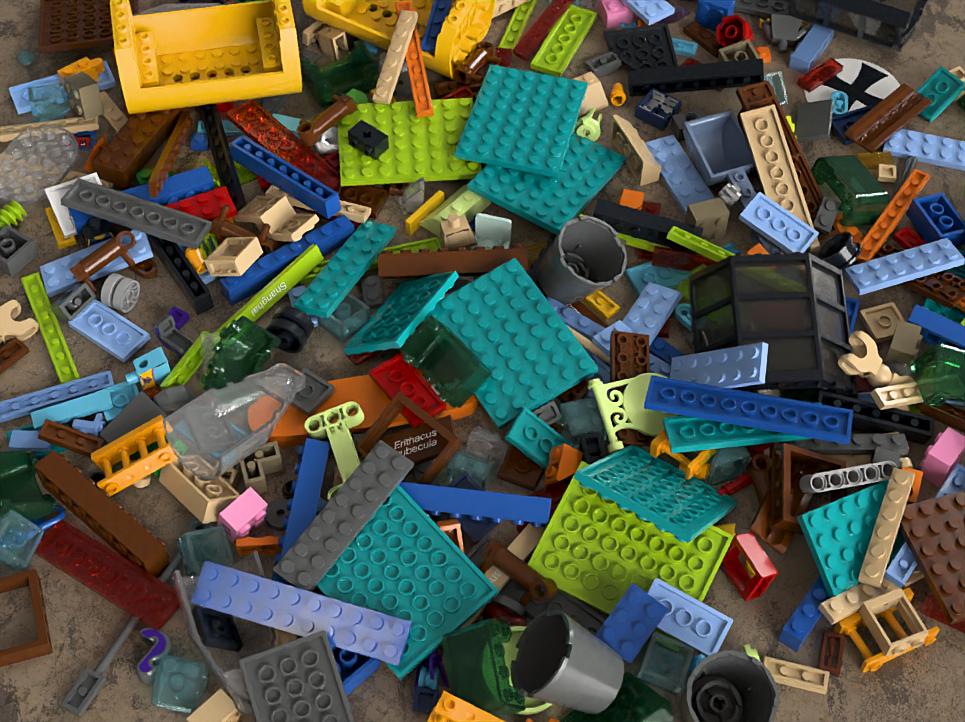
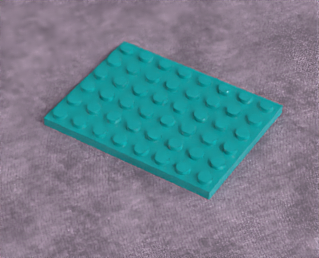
M490 64L456 148L455 158L558 178L588 89V82Z
M573 131L558 178L487 164L468 183L467 189L557 235L561 228L569 220L575 219L625 164L626 157L588 138L578 136Z
M515 257L439 300L435 305V309L429 312L423 321L498 430L514 422L519 411L524 406L533 411L599 372L598 366Z
M630 445L578 470L574 476V479L579 481L581 486L587 489L592 488L598 492L600 497L615 501L618 507L633 511L639 519L649 520L655 524L657 529L672 533L681 542L689 543L734 510L739 502L727 494H723L722 497L716 493L718 489L694 476L689 480L685 479V471L659 457H653L650 455V452L636 445Z
M400 485L395 488L316 586L326 597L413 623L400 666L384 662L399 680H402L499 594V590Z

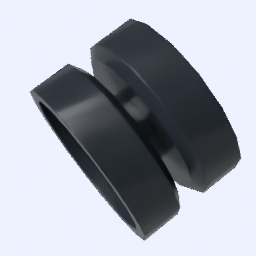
M281 306L277 309L265 329V336L276 348L288 353L301 352L311 335L314 323L303 311L291 306Z

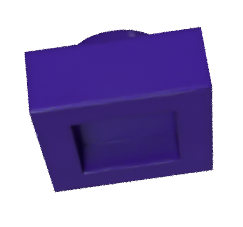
M175 306L167 313L173 316L175 327L178 330L190 319L188 313Z

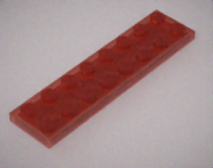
M251 99L226 113V118L258 145L332 190L341 186L340 173L310 147L304 146L296 135L255 100Z
M62 519L32 549L37 556L157 632L162 629L187 600L182 593Z

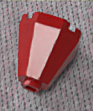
M737 14L724 17L721 25H718L716 28L717 42L723 47L750 39L751 43L754 40L749 23Z

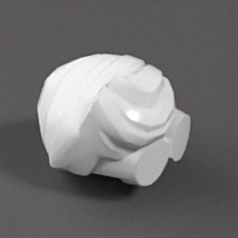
M332 126L319 136V140L315 144L319 153L332 154L339 150L338 127Z

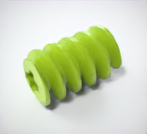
M10 201L8 205L0 209V230L6 225L11 227L10 224L17 226L16 219L20 222L23 221L21 215L27 217L25 210L16 201Z

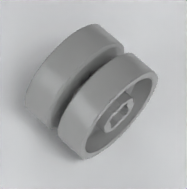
M117 273L111 274L104 282L101 290L102 304L124 313L129 312L138 300L140 293L139 282Z

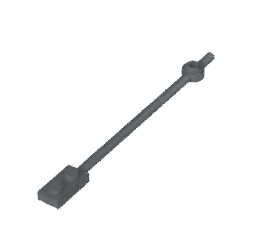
M198 518L190 521L188 525L190 535L94 671L88 668L84 670L60 704L62 709L81 718L107 681L102 676V673L196 539H203L210 533L209 523H202Z

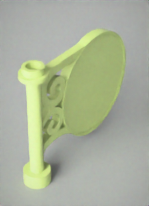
M644 373L634 378L603 384L600 379H593L588 382V390H593L610 444L607 446L609 454L624 449L623 442L617 440L615 434L621 429H634L648 436H658L664 430L663 418L678 416V414L644 409L651 375L665 376L657 373ZM626 385L623 394L618 390H613L610 392L608 399L607 391L609 389ZM614 395L617 396L618 402H612L615 399ZM613 413H619L622 415V420L618 419L620 415H615L613 421L616 426L613 427L610 416Z

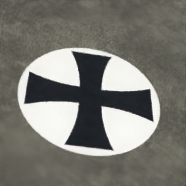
M841 58L826 61L812 69L805 79L804 93L809 103L828 100L834 91L845 92L848 96V112L869 105L875 107L895 91L900 84L888 71L878 65L859 59Z

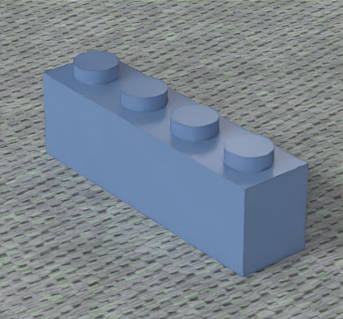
M812 23L809 32L802 38V42H798L795 52H791L788 61H790L789 68L807 75L832 40L835 30Z

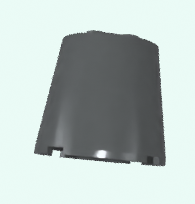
M579 216L576 219L569 220L561 228L538 266V282L544 293L562 304H574L615 283L623 275L627 264L626 249L624 245H621L617 237L618 233L609 224L595 217Z
M556 609L552 612L546 610L540 613L528 624L517 642L516 648L519 650L516 660L511 662V681L514 689L519 694L588 714H597L605 710L618 694L624 675V664L620 654L564 612Z
M735 650L716 652L704 658L692 671L680 698V712L684 722H775L777 708H779L777 685L769 670L755 657ZM718 702L719 707L714 708L713 703Z

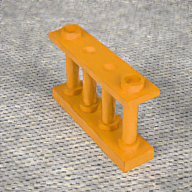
M162 415L155 417L91 453V459L102 471L104 470L105 478L97 482V486L105 490L109 496L116 494L180 458L169 443L166 444L164 436L171 433L172 428ZM157 441L159 448L148 453L147 446ZM139 451L141 458L131 463L129 456ZM122 461L123 468L113 473L111 466Z
M663 430L651 442L650 455L657 458L661 453L668 454L687 467L685 479L689 480L693 475L696 476L700 473L703 465L719 449L694 451L698 456L691 461L681 453H671L665 431Z
M908 587L903 592L910 602L914 593ZM896 607L876 614V619L880 617L886 619L900 640L908 637L892 614L893 611L897 610ZM859 611L838 621L833 629L835 633L849 635L865 658L860 668L862 673L868 670L873 672L879 669L883 663L914 649L913 647L906 648L903 653L896 656L891 654L885 657L883 652L873 656L856 631L861 626L867 627ZM938 626L928 630L929 633L924 640L925 646L930 645L936 640L935 637L940 630Z
M443 691L437 706H434L427 722H505L446 691Z

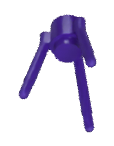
M438 648L418 664L413 700L423 665L429 668L430 679L434 680V667L438 664L445 687H449L448 678L442 664V656L438 655Z

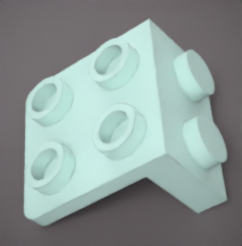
M477 213L475 217V238L478 245L470 247V250L481 246L486 247V250L492 249L493 246H504V249H509L511 245L512 221L506 218Z

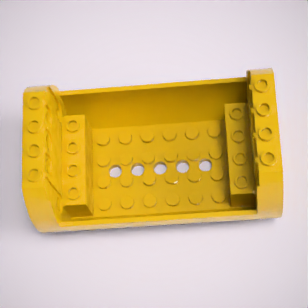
M110 0L114 49L123 95L129 114L302 93L298 42L290 0H263L137 16L132 15L129 0ZM211 74H216L215 77H209Z
M302 0L304 11L309 17L388 51L398 21L395 2L406 0ZM411 0L413 11L419 15L416 25L420 26V29L417 30L420 46L422 45L434 0ZM453 0L449 15L445 17L440 34L438 33L435 53L422 51L425 68L454 80V68L458 64H462L477 49V44L482 42L487 34L496 0ZM371 8L377 9L374 12L369 11ZM385 14L392 15L388 18L383 17Z

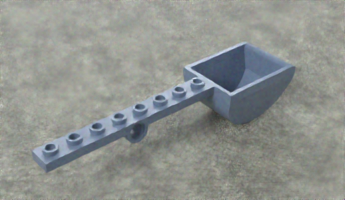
M732 110L683 122V134L688 151L696 170L706 185L712 186L726 181L732 185L736 184L741 189L739 192L742 196L738 202L744 211L756 196L747 175H751L756 171L748 141ZM751 229V238L755 245L760 243L769 254L778 252L786 254L780 247L754 229ZM793 266L778 267L776 269V274L802 285Z

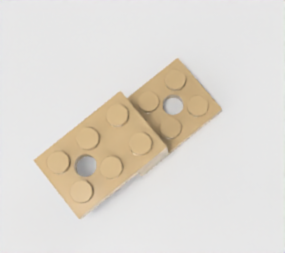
M256 196L237 212L238 215L233 216L236 222L255 223L260 233L265 223L269 224L271 227L266 239L283 242H296L300 240L302 235L306 231L315 227L314 224L319 221L316 214H296L286 196Z

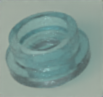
M22 50L19 52L17 59L20 64L29 65L34 61L35 57L31 51Z

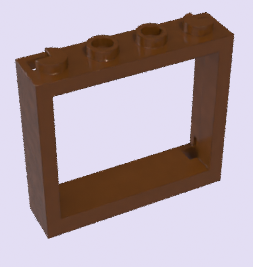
M399 391L355 448L360 452L358 456L364 460L370 453V449L406 406L449 441L444 450L417 482L430 485L464 442Z
M782 443L772 450V527L804 535L797 517L791 516V460L828 471L846 468V461ZM847 487L831 490V502L847 496Z
M36 569L0 578V593L30 586L38 634L37 641L0 650V668L53 653L41 579Z

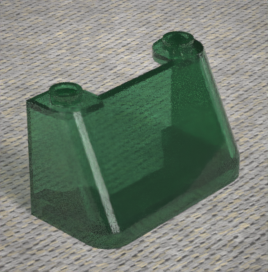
M937 344L930 347L910 364L924 403L940 406L949 398L965 402V350L945 344Z
M32 450L0 452V533L9 532L50 515L52 510H55V499L50 494L43 495L36 480L34 465L39 460L35 458Z

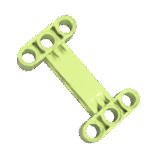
M354 401L311 416L304 424L311 438L315 440L329 438L343 484L361 464L349 429L361 424L365 417L358 403ZM357 411L355 415L350 416L352 412ZM338 418L337 422L331 423L334 419ZM315 426H319L317 430L312 431ZM343 484L335 486L329 490L327 494V498L329 501L337 493V491L341 488Z

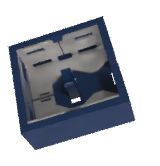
M652 88L636 106L634 117L664 130L671 122L672 115L678 114L681 111L682 101Z

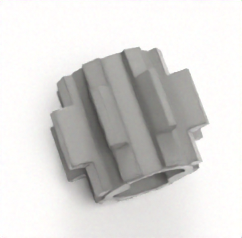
M730 183L718 194L723 199L725 205L728 204L729 206H733L742 196L739 192L741 189L736 184L732 185Z

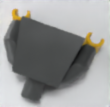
M771 14L770 22L769 18L766 21L760 18L759 27L763 29L766 37L770 40V44L777 46V52L780 54H785L787 47L792 48L794 43L800 42L810 26L809 24L808 26L803 25L801 19L778 14Z

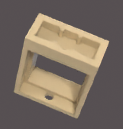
M229 237L204 261L210 276H241L259 258L263 251L257 237Z
M901 588L863 602L859 610L860 616L885 657L891 654L894 656L899 655L909 647L917 648L924 644V640L929 633ZM896 607L913 635L891 643L875 615Z

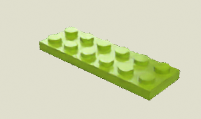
M567 4L530 63V68L561 77L595 22L597 13Z

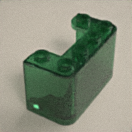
M361 39L353 42L354 48L352 51H346V58L319 67L317 62L312 64L308 58L300 60L302 80L321 108L329 107L335 103L332 100L334 94L340 97L343 94H347L352 88L366 94L376 88L379 79L378 63Z
M855 155L819 157L811 168L817 184L823 185L826 183L841 200L842 203L838 210L842 211L843 214L842 219L839 220L843 227L874 224L889 202L887 191Z
M432 315L399 349L404 354L402 358L409 365L412 364L416 369H421L424 372L422 374L423 377L430 383L432 381L435 383L436 386L434 388L440 393L438 397L446 404L449 403L453 408L456 406L461 408L493 374L449 327Z
M241 316L237 320L234 319L228 327H224L219 334V337H221L220 341L213 348L214 355L207 362L206 367L208 369L199 381L202 389L240 412L257 402L260 393L257 392L256 384L265 362L271 358L270 350L273 347L278 348L281 341L280 338L245 316Z
M489 618L444 634L442 637L451 694L497 718H503L525 710V696L519 694L513 686H510V673L504 658L505 649L502 644L509 643L512 636L508 623Z

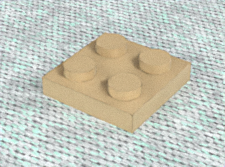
M894 302L860 310L858 314L875 343L892 339L898 321H905Z

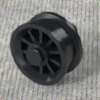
M842 232L831 238L821 248L818 258L840 270H844L855 265L854 261L860 255L862 246L852 240L850 232Z

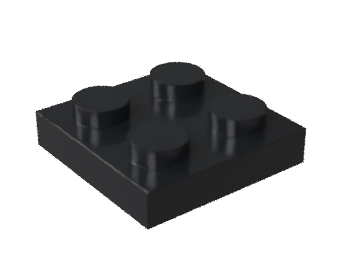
M194 607L191 613L203 646L236 652L241 650L243 644L232 615L213 609Z

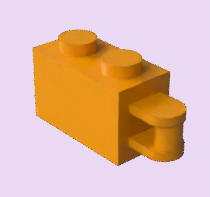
M86 56L58 70L57 73L61 86L64 88V77L82 71L96 82L99 81L98 75L105 71L103 60L95 58L90 61Z

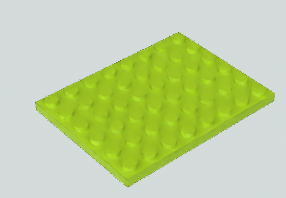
M473 98L431 100L434 115L421 118L416 116L414 101L390 102V105L382 103L355 104L357 110L337 123L341 186L473 179L482 170L481 163L455 158L456 148L474 106ZM360 120L388 135L389 148L376 160L366 156L348 143V131Z
M581 461L576 472L589 464ZM573 476L528 565L545 578L553 579L557 584L558 590L607 615L611 614L632 583L648 593L655 578L703 602L734 536L712 525L689 543L681 542L672 533L657 529L655 524L649 520L639 519L633 511L629 509L624 510L618 507L615 501L600 497L598 492L592 488L587 489L581 486L579 481L574 479ZM657 628L650 636L677 651L681 648L682 642Z

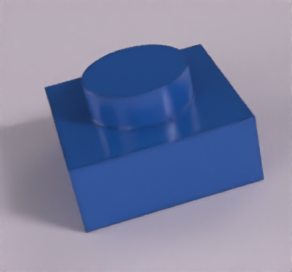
M192 133L191 150H209V141L206 133Z

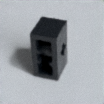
M360 120L348 131V143L374 160L389 148L388 135L363 120Z

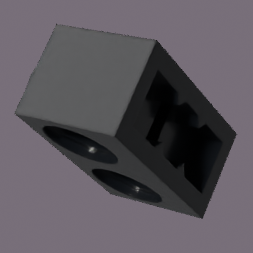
M600 433L580 436L579 451L583 453V462L590 465L606 457Z

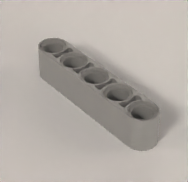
M883 461L809 474L800 479L799 486L804 493L811 494L890 480L893 468H897V466L892 461Z

